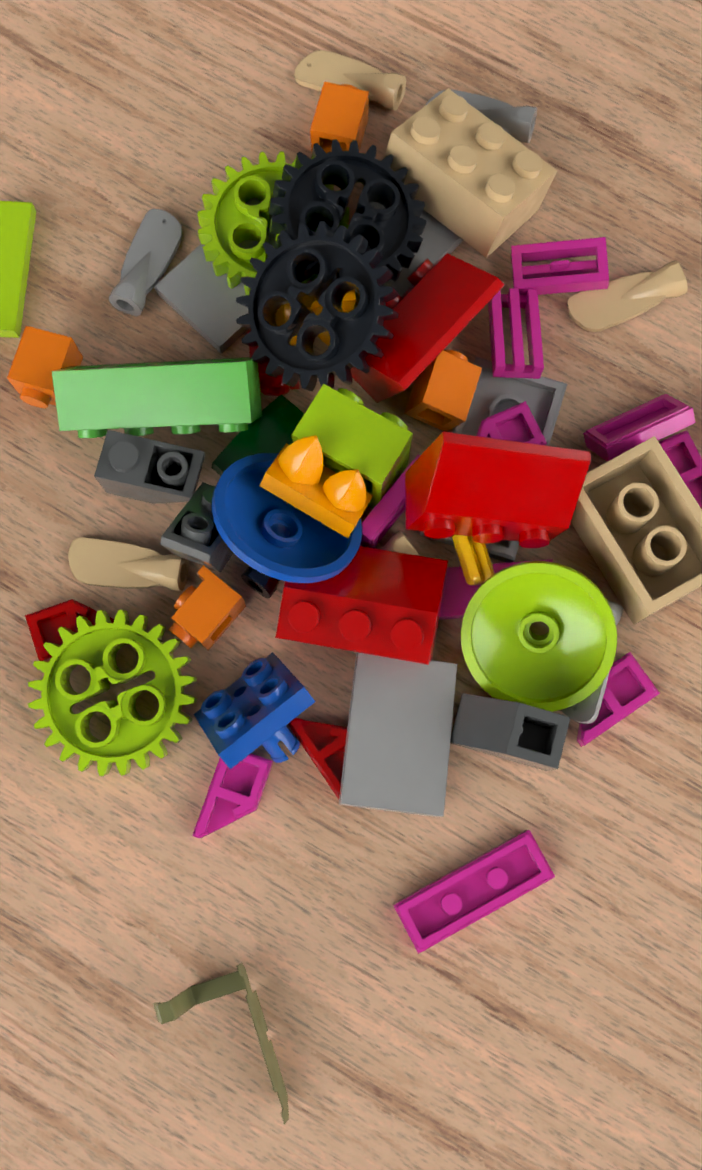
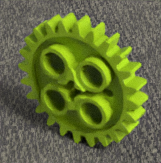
M284 151L279 152L275 162H269L266 154L260 152L259 164L252 165L244 156L241 158L243 170L240 172L227 165L225 167L227 182L213 178L211 183L214 194L202 195L205 210L198 211L197 213L200 227H202L198 229L200 244L205 245L202 248L206 262L214 261L212 264L215 275L218 277L227 273V282L231 289L241 283V277L255 278L257 271L250 263L251 258L259 259L263 262L267 258L263 244L265 242L269 243L268 228L273 216L269 214L271 198L274 197V184L276 180H282L283 167L287 164ZM296 159L293 161L292 165H291V164H287V165H290V166L295 167V161H296ZM325 185L328 189L334 190V185ZM251 198H258L262 201L257 205L245 204ZM347 207L345 215L340 222V225L345 226L347 229L349 227L347 224L349 223V207ZM309 225L308 227L316 232L318 225ZM245 240H255L258 242L257 246L251 249H244L238 246ZM314 273L310 278L306 279L304 283H307V281H309L310 279L314 281L318 277V275ZM244 285L245 295H250L251 288Z
M98 610L94 626L86 617L78 616L76 617L78 632L75 633L67 627H60L58 631L64 643L60 646L55 643L45 642L43 646L52 658L50 661H34L33 663L38 670L44 673L43 680L28 682L29 687L41 691V698L30 702L28 708L43 709L45 715L33 726L35 729L51 728L52 733L44 743L46 747L59 743L65 745L59 758L62 762L71 759L76 754L79 755L78 771L83 772L87 770L94 761H97L99 776H105L109 774L112 764L115 762L120 775L123 776L130 773L131 759H134L142 770L150 767L149 751L162 759L168 755L163 743L164 739L174 743H178L183 739L174 728L175 724H190L192 722V718L182 712L181 709L182 705L197 702L196 697L184 693V687L196 682L197 678L194 676H182L180 670L191 661V658L188 656L174 657L173 652L178 648L181 641L174 638L163 643L161 639L166 629L164 625L158 624L149 632L146 631L148 617L140 614L133 624L129 625L128 612L125 610H118L114 623H111L106 611ZM130 644L138 653V664L131 672L124 673L116 664V653L124 645ZM79 665L84 666L89 671L91 677L90 686L82 694L73 690L69 680L71 672ZM148 671L155 673V678L152 681L120 693L117 696L118 703L115 700L103 701L78 714L72 711L73 705L107 692L110 689L108 681L111 684H122ZM145 690L155 694L159 702L158 712L152 719H145L136 711V699ZM97 712L105 714L111 722V732L105 740L97 739L90 732V719Z

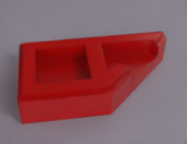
M294 718L288 723V726L339 800L347 727Z

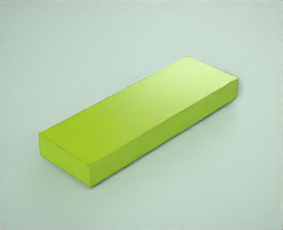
M0 201V337L20 338L36 219V209L32 202Z

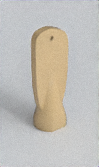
M325 50L314 51L299 62L294 73L295 81L301 86L322 91L324 81L338 85L349 84L360 90L369 91V101H377L384 107L395 111L404 97L406 88V77L404 75L383 73L377 68L361 61Z
M672 261L656 272H642L609 281L608 289L582 291L574 294L568 299L567 310L572 320L584 330L589 332L603 331L643 314L657 306L664 299L685 295L688 290L687 279L679 262Z
M83 537L74 539L68 552L69 565L73 576L81 583L87 585L126 589L150 588L162 585L170 590L183 591L186 586L189 560L175 554L164 556L154 550L133 544Z

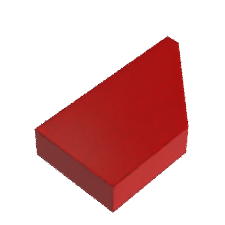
M71 599L25 615L38 660L50 661L52 658L43 646L45 642L55 643L60 646L64 643L58 631L60 627H67L77 633L76 617L78 616L86 617L94 626L97 611ZM110 617L111 623H114L115 619Z

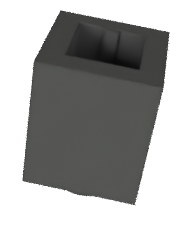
M107 430L94 477L108 494L152 504L188 502L196 492L206 454L204 451Z
M202 482L161 536L160 545L179 557L222 572L233 552L221 538L214 523L212 497L216 486Z
M462 694L450 743L544 771L556 770L559 767L571 717L519 702Z

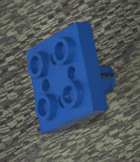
M272 652L266 658H259L250 663L244 669L242 676L225 690H218L209 695L202 703L201 709L193 715L215 751L229 769H232L261 745L270 754V758L275 763H281L289 758L278 745L279 741L284 743L292 755L297 752L300 746L299 740L286 725L315 703V700L300 681Z

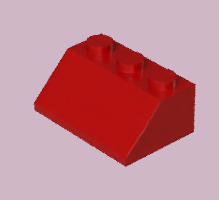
M446 253L434 264L426 258L407 277L412 286L402 296L398 294V297L385 302L387 307L395 310L399 315L396 319L385 320L383 327L394 335L393 339L378 338L376 342L384 356L379 358L369 353L365 360L370 372L365 373L353 367L351 368L352 378L376 403L405 391L505 284L498 277L449 253Z
M442 432L405 472L406 529L424 531L426 537L436 539L463 535L472 536L474 542L483 544L510 540L519 541V546L523 548L545 547L550 544L552 539L570 526L591 463L590 451Z
M360 546L351 563L341 573L332 578L314 583L285 581L275 638L429 665L433 656L448 560Z

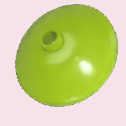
M522 562L498 571L489 577L474 593L462 620V652L473 678L493 698L519 702L552 712L581 702L602 684L612 667L616 654V622L612 609L603 593L590 579L580 572L554 562ZM537 621L544 622L549 627V631L545 635H536L530 629L531 624Z

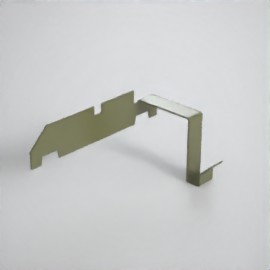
M242 963L236 966L238 970L236 972L191 986L169 1001L153 1003L158 1022L165 1024L176 1020L197 1004L246 989V1000L274 1093L277 1092L282 1107V1120L284 1125L289 1120L287 1091L272 1041L268 1040L266 1034L268 1028L256 990L252 992L245 966Z

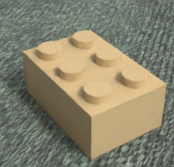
M449 88L391 132L384 158L390 154L394 156L391 169L394 172L405 167L408 169L404 185L418 183L419 189L414 200L424 201V210L485 258L539 210L557 173V170L541 159L538 154L528 149L508 134L501 126L491 121Z
M654 436L589 471L586 475L571 523L634 625L701 588L702 509L656 437Z

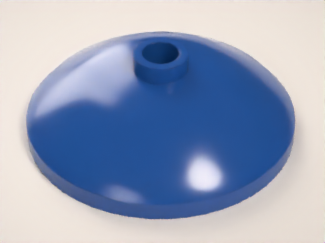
M278 453L250 455L231 464L220 476L214 489L212 514L221 538L243 562L267 576L294 583H314L327 580L341 573L351 563L361 544V518L349 538H346L260 487L259 485L266 471L276 459Z

